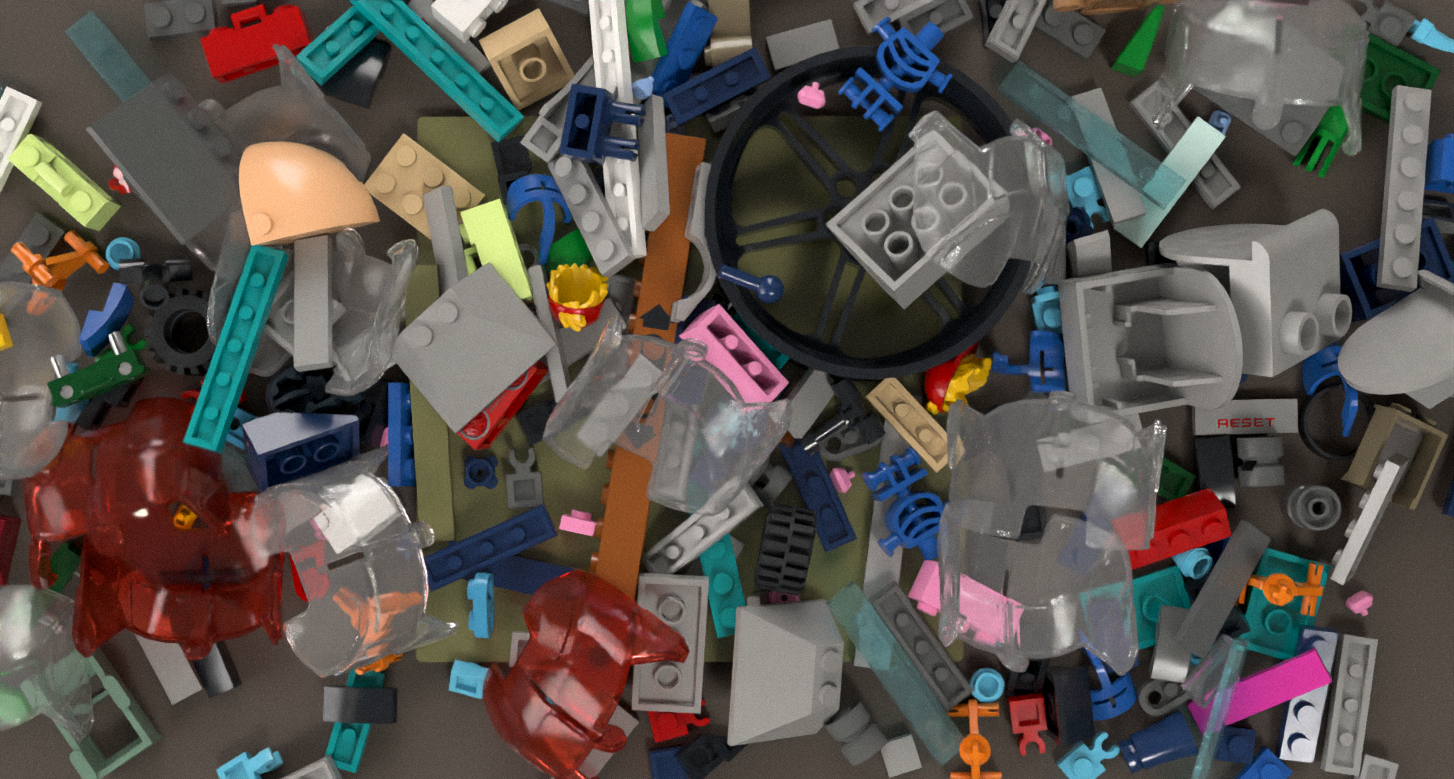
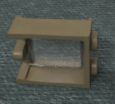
M1391 402L1389 407L1374 404L1373 407L1376 410L1349 471L1341 480L1365 491L1367 489L1373 490L1377 479L1373 478V474L1382 459H1389L1395 453H1399L1410 458L1389 502L1415 511L1448 434L1436 429L1437 422L1419 415L1416 418L1410 416L1411 410L1407 407Z

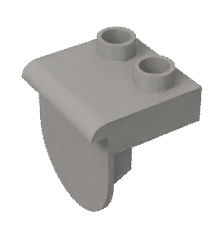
M1320 209L1287 225L1227 224L1207 226L1174 233L1165 237L1159 243V251L1162 256L1176 260L1178 266L1204 269L1214 275L1223 285L1234 306L1240 326L1243 346V374L1274 377L1338 341L1347 333L1352 319L1351 300L1347 295L1340 294L1339 225L1336 217L1326 209Z
M1177 262L1058 280L1071 417L1093 422L1181 405L1211 410L1224 407L1233 399L1239 387L1243 366L1241 331L1230 297L1223 285L1210 272L1200 268L1178 266Z
M1419 270L1417 279L1421 288L1359 327L1342 346L1338 356V367L1346 383L1359 391L1379 395L1406 393L1426 408L1431 409L1450 396L1454 398V283L1428 270Z

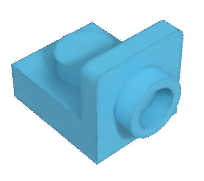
M1057 285L1036 289L1038 296L1029 298L1035 331L1063 333Z

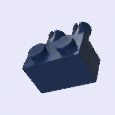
M572 84L559 154L571 160L604 165L606 157L635 162L638 154L624 149L639 151L638 139L632 140L610 136V130L613 122L642 127L644 119H640V116L636 115H646L645 105L618 102L614 94L603 88Z

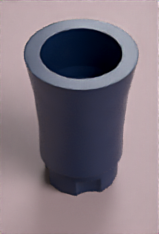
M1179 709L1161 721L1130 734V738L1118 742L1131 774L1143 768L1146 771L1177 759L1199 755L1195 740Z

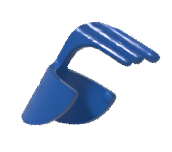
M542 174L526 175L515 180L508 189L506 199L508 219L515 220L517 212L524 205L533 201L542 202L544 221L539 241L540 256L538 263L539 265H545L555 232V212L552 202L562 206L564 223H570L571 212L552 176Z
M1050 331L1030 332L1029 362L1027 365L1009 364L1007 355L993 351L991 358L993 372L1004 375H1028L1032 393L1066 391L1064 341L1058 333ZM1040 351L1044 353V368L1054 369L1053 371H1044V385L1041 384Z
M1342 346L1326 347L1305 359L1302 366L1303 384L1306 394L1314 395L1316 387L1323 380L1334 375L1341 376L1345 389V403L1341 414L1342 436L1348 437L1351 435L1358 410L1357 389L1347 384L1340 373L1337 357Z
M1081 630L1075 631L1074 635L1082 647V651L1091 662L1101 684L1099 689L1091 690L1093 719L1106 720L1124 713L1132 707L1137 699L1136 688L1129 669L1122 670L1120 677L1115 682H1110L1094 647ZM1113 696V700H1114V703H1115V704L1112 705L1111 702H1110V700L1107 699V698H1110V697Z

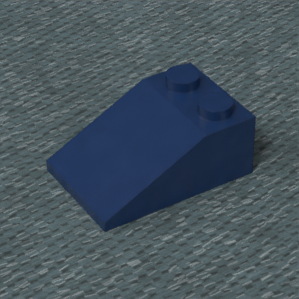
M1434 217L1426 219L1421 224L1418 271L1428 270L1454 283V266ZM1380 238L1339 253L1340 294L1347 295L1351 300V322L1367 320L1377 316L1421 288L1418 279L1417 289L1412 292L1376 287Z
M276 412L264 417H256L242 424L246 467L262 497L360 462L359 419L357 415Z

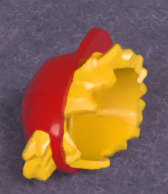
M575 263L571 267L568 264L558 265L557 270H551L550 282L546 284L549 290L548 305L552 317L565 328H572L577 332L596 322L600 318L605 303V296L608 293V290H606L609 285L606 283L608 278L602 276L595 266L588 267L586 264H583L579 267Z
M978 342L949 361L926 370L925 374L927 376L924 387L929 402L924 409L928 413L935 416L939 411L942 413L951 411L954 406H967L968 402L964 395L984 386L992 361L991 358H977L975 356Z

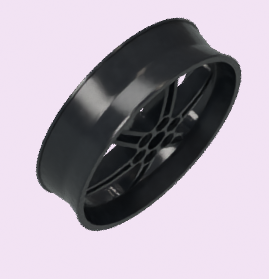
M879 46L839 48L814 55L783 70L761 86L745 102L721 138L713 157L705 194L706 238L712 264L717 274L716 280L724 298L733 305V313L736 314L738 312L743 320L763 340L777 351L790 358L788 362L804 370H808L810 367L828 373L833 379L848 377L852 381H882L887 378H900L926 371L949 361L982 339L1005 314L1023 285L1033 258L1039 225L1037 185L1030 157L1014 124L998 102L966 74L943 61L938 63L936 69L947 76L949 73L953 76L942 93L938 92L940 88L929 81L926 82L920 91L913 93L915 95L895 163L907 153L921 103L924 101L938 102L966 121L983 139L993 154L998 170L997 175L989 180L1005 193L1012 214L1003 221V247L994 279L982 301L973 307L965 305L941 276L934 284L953 306L958 316L956 319H953L927 289L919 297L939 317L941 326L935 336L912 349L868 358L851 357L841 350V335L866 270L829 230L825 223V218L829 214H838L872 184L871 180L874 175L883 174L892 166V164L883 162L881 159L898 115L891 111L890 115L893 114L895 117L884 129L870 168L865 172H856L796 111V106L799 103L798 92L804 86L812 87L814 82L820 84V90L824 87L846 82L851 77L856 80L857 78L854 75L860 67L872 78L881 79L883 76L880 74L875 60ZM895 47L899 57L903 56L899 48ZM886 50L883 57L886 66L891 69L893 64ZM912 65V68L916 70L927 72L923 69L917 68L914 65ZM902 75V78H900L910 83L917 82V80L908 78L905 75ZM896 89V100L902 104L906 92ZM786 116L838 172L830 178L784 126L779 117ZM764 128L773 129L782 137L827 191L830 203L822 208L748 226H740L732 217L731 204L733 185L741 158L755 133ZM844 180L850 181L855 186V195L847 198L841 196L837 191V184ZM816 220L818 231L745 245H739L736 242L742 236ZM823 240H832L840 248L839 259L818 326L812 334L805 335L791 330L766 311L753 297L748 288L718 277V271L722 264L738 269V261L744 255L752 252ZM845 264L858 268L831 342L825 344L822 341V335Z

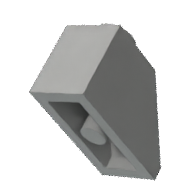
M1108 230L1075 239L1066 244V266L1070 278L1112 272Z

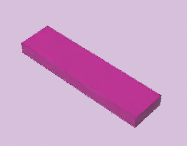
M1313 648L1187 701V707L1202 735H1205L1332 682V678L1317 649Z

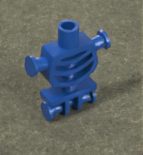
M889 16L881 20L872 28V31L874 33L878 32L884 39V42L877 50L875 58L880 74L883 77L876 82L860 67L855 72L854 77L866 87L865 90L862 91L853 83L855 79L851 77L838 91L840 96L844 93L853 102L851 106L854 109L859 105L865 108L867 112L863 117L866 120L871 118L879 126V132H882L895 117L893 114L889 116L880 106L884 103L896 115L904 107L888 93L890 88L895 87L898 90L914 93L920 91L926 82L929 81L940 88L938 92L942 93L953 76L950 73L947 76L936 69L940 59L931 50L941 41L944 34L932 22H928L914 36L905 27L896 32L889 23L891 21ZM894 43L897 44L903 56L899 57L895 49ZM886 50L893 64L891 69L886 66L883 57ZM912 65H914L917 68L923 69L927 72L916 70L912 68ZM902 75H905L908 78L917 80V82L910 83L900 78H902ZM871 92L878 98L873 105L866 99Z
M909 446L905 449L906 453L900 456L894 454L890 457L891 465L887 466L884 462L877 464L875 471L871 473L866 471L862 474V477L867 487L871 491H875L870 494L873 500L883 501L895 493L898 497L885 513L884 523L891 534L886 539L880 538L877 541L879 547L885 554L892 557L894 555L893 550L899 545L909 549L918 545L924 560L927 561L943 553V549L935 534L948 526L946 517L950 515L954 517L960 516L961 509L958 501L953 496L949 497L947 502L942 504L940 498L934 493L925 491L911 492L907 486L928 474L925 468L919 467L909 472L907 471V467L911 465L918 466L921 463L915 449ZM893 472H895L897 479L894 478ZM883 482L885 486L877 490V485ZM924 498L928 504L916 505L915 500ZM931 512L932 516L922 517L921 514Z

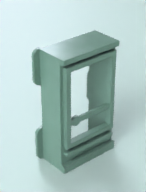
M95 636L82 640L77 644L78 647L44 671L28 677L21 683L22 691L35 710L39 713L47 711L73 749L69 759L82 779L105 778L163 738L98 645L99 642ZM97 674L106 690L85 705L77 706L76 711H73L64 696ZM107 695H110L118 708L127 717L139 738L106 760L77 716L84 715L88 708Z

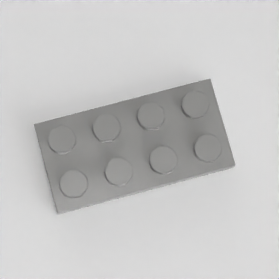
M639 573L631 710L701 714L709 576Z

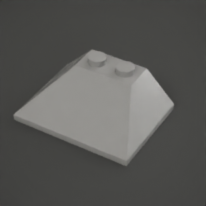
M489 262L450 287L399 334L389 355L454 433H458L558 343Z
M814 599L737 607L728 745L735 746L816 734L839 711L844 641L826 600Z

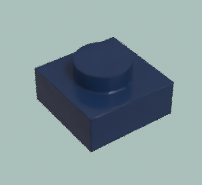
M1231 725L1218 729L1214 758L1220 761L1252 765L1256 730Z

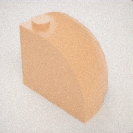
M275 141L249 145L243 152L239 167V189L251 245H286L294 243V240L328 235L380 222L372 197L364 184L358 181L353 173L346 168L347 165L323 150L301 143Z

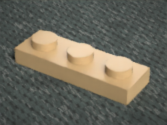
M896 378L883 379L865 396L866 400L915 449L917 454L935 473L939 472L962 450Z

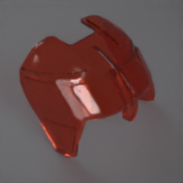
M171 397L142 399L136 402L128 419L122 422L74 435L78 425L75 424V421L71 423L66 421L42 436L26 460L22 474L28 530H30L31 538L29 545V574L32 587H36L37 590H46L52 587L58 580V575L51 571L49 541L64 540L89 534L96 550L100 554L114 556L121 551L124 545V537L118 525L159 511L177 501L181 502L207 523L216 539L229 537L233 529V517L228 487L223 476L222 454L190 446L183 442L196 405ZM98 446L96 460L97 481L95 482L92 476L94 447Z
M256 491L231 492L228 496L230 523L226 526L176 528L172 523L166 501L161 497L134 500L95 515L88 524L81 554L80 583L75 597L72 638L77 651L84 658H90L99 646L123 629L149 640L184 644L182 650L184 657L188 660L202 659L211 652L215 642L242 637L254 632L261 626H263L271 643L279 645V639H284L282 584L287 527L282 502L269 495L262 497L260 492ZM208 556L209 570L224 571L227 569L229 571L231 569H239L241 571L240 580L242 581L240 583H216L215 581L205 591V583H171L170 585L167 583L162 585V575L159 572L204 570L203 557Z
M576 569L543 584L526 603L522 615L530 633L529 640L506 679L499 665L496 663L492 664L486 673L482 693L487 714L497 734L511 749L544 774L547 773L554 779H599L597 776L592 778L586 777L578 768L592 749L616 753L626 746L627 738L624 730L608 723L617 708L625 688L630 666L661 661L684 663L690 650L682 635L650 611L641 608L618 588L594 574ZM531 678L536 682V684L545 693V695L557 705L550 704L544 698V696L532 683Z

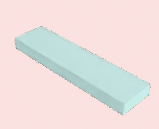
M1196 117L1140 191L1147 211L1146 215L1117 224L1113 229L1139 248H1142L1226 136L1200 117Z

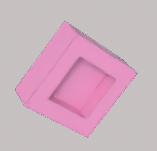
M572 509L571 515H562L559 529L594 536L597 521L591 520L592 513Z

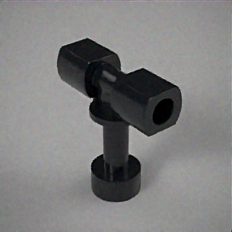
M191 256L166 257V263H145V258L119 259L120 283H143L140 287L139 299L141 304L150 310H159L167 305L169 301V288L167 284L169 282L193 281Z
M839 377L830 384V387L841 402L836 406L839 413L812 431L808 430L802 439H797L807 454L812 456L821 450L818 444L820 441L845 425H848L850 430L857 426L868 445L880 439L886 432L873 412H868L859 399L862 395L852 380L848 377Z

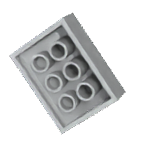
M932 130L826 225L873 279L905 309L1006 220L1012 212L1005 193L935 130Z

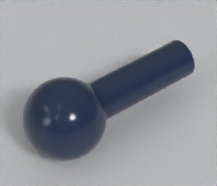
M722 264L718 271L719 278L756 291L757 297L764 303H775L783 296L784 285L777 276L765 275L759 278L725 264Z

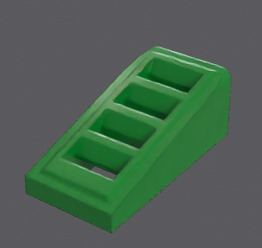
M1157 4L1146 15L1113 62L1112 70L1132 77L1139 75L1144 70L1165 11L1163 5Z

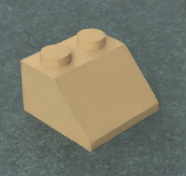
M539 8L479 40L491 66L518 111L566 86L575 76Z

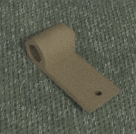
M708 0L709 13L718 17V20L710 35L711 45L704 46L705 66H712L713 69L752 49L749 0Z

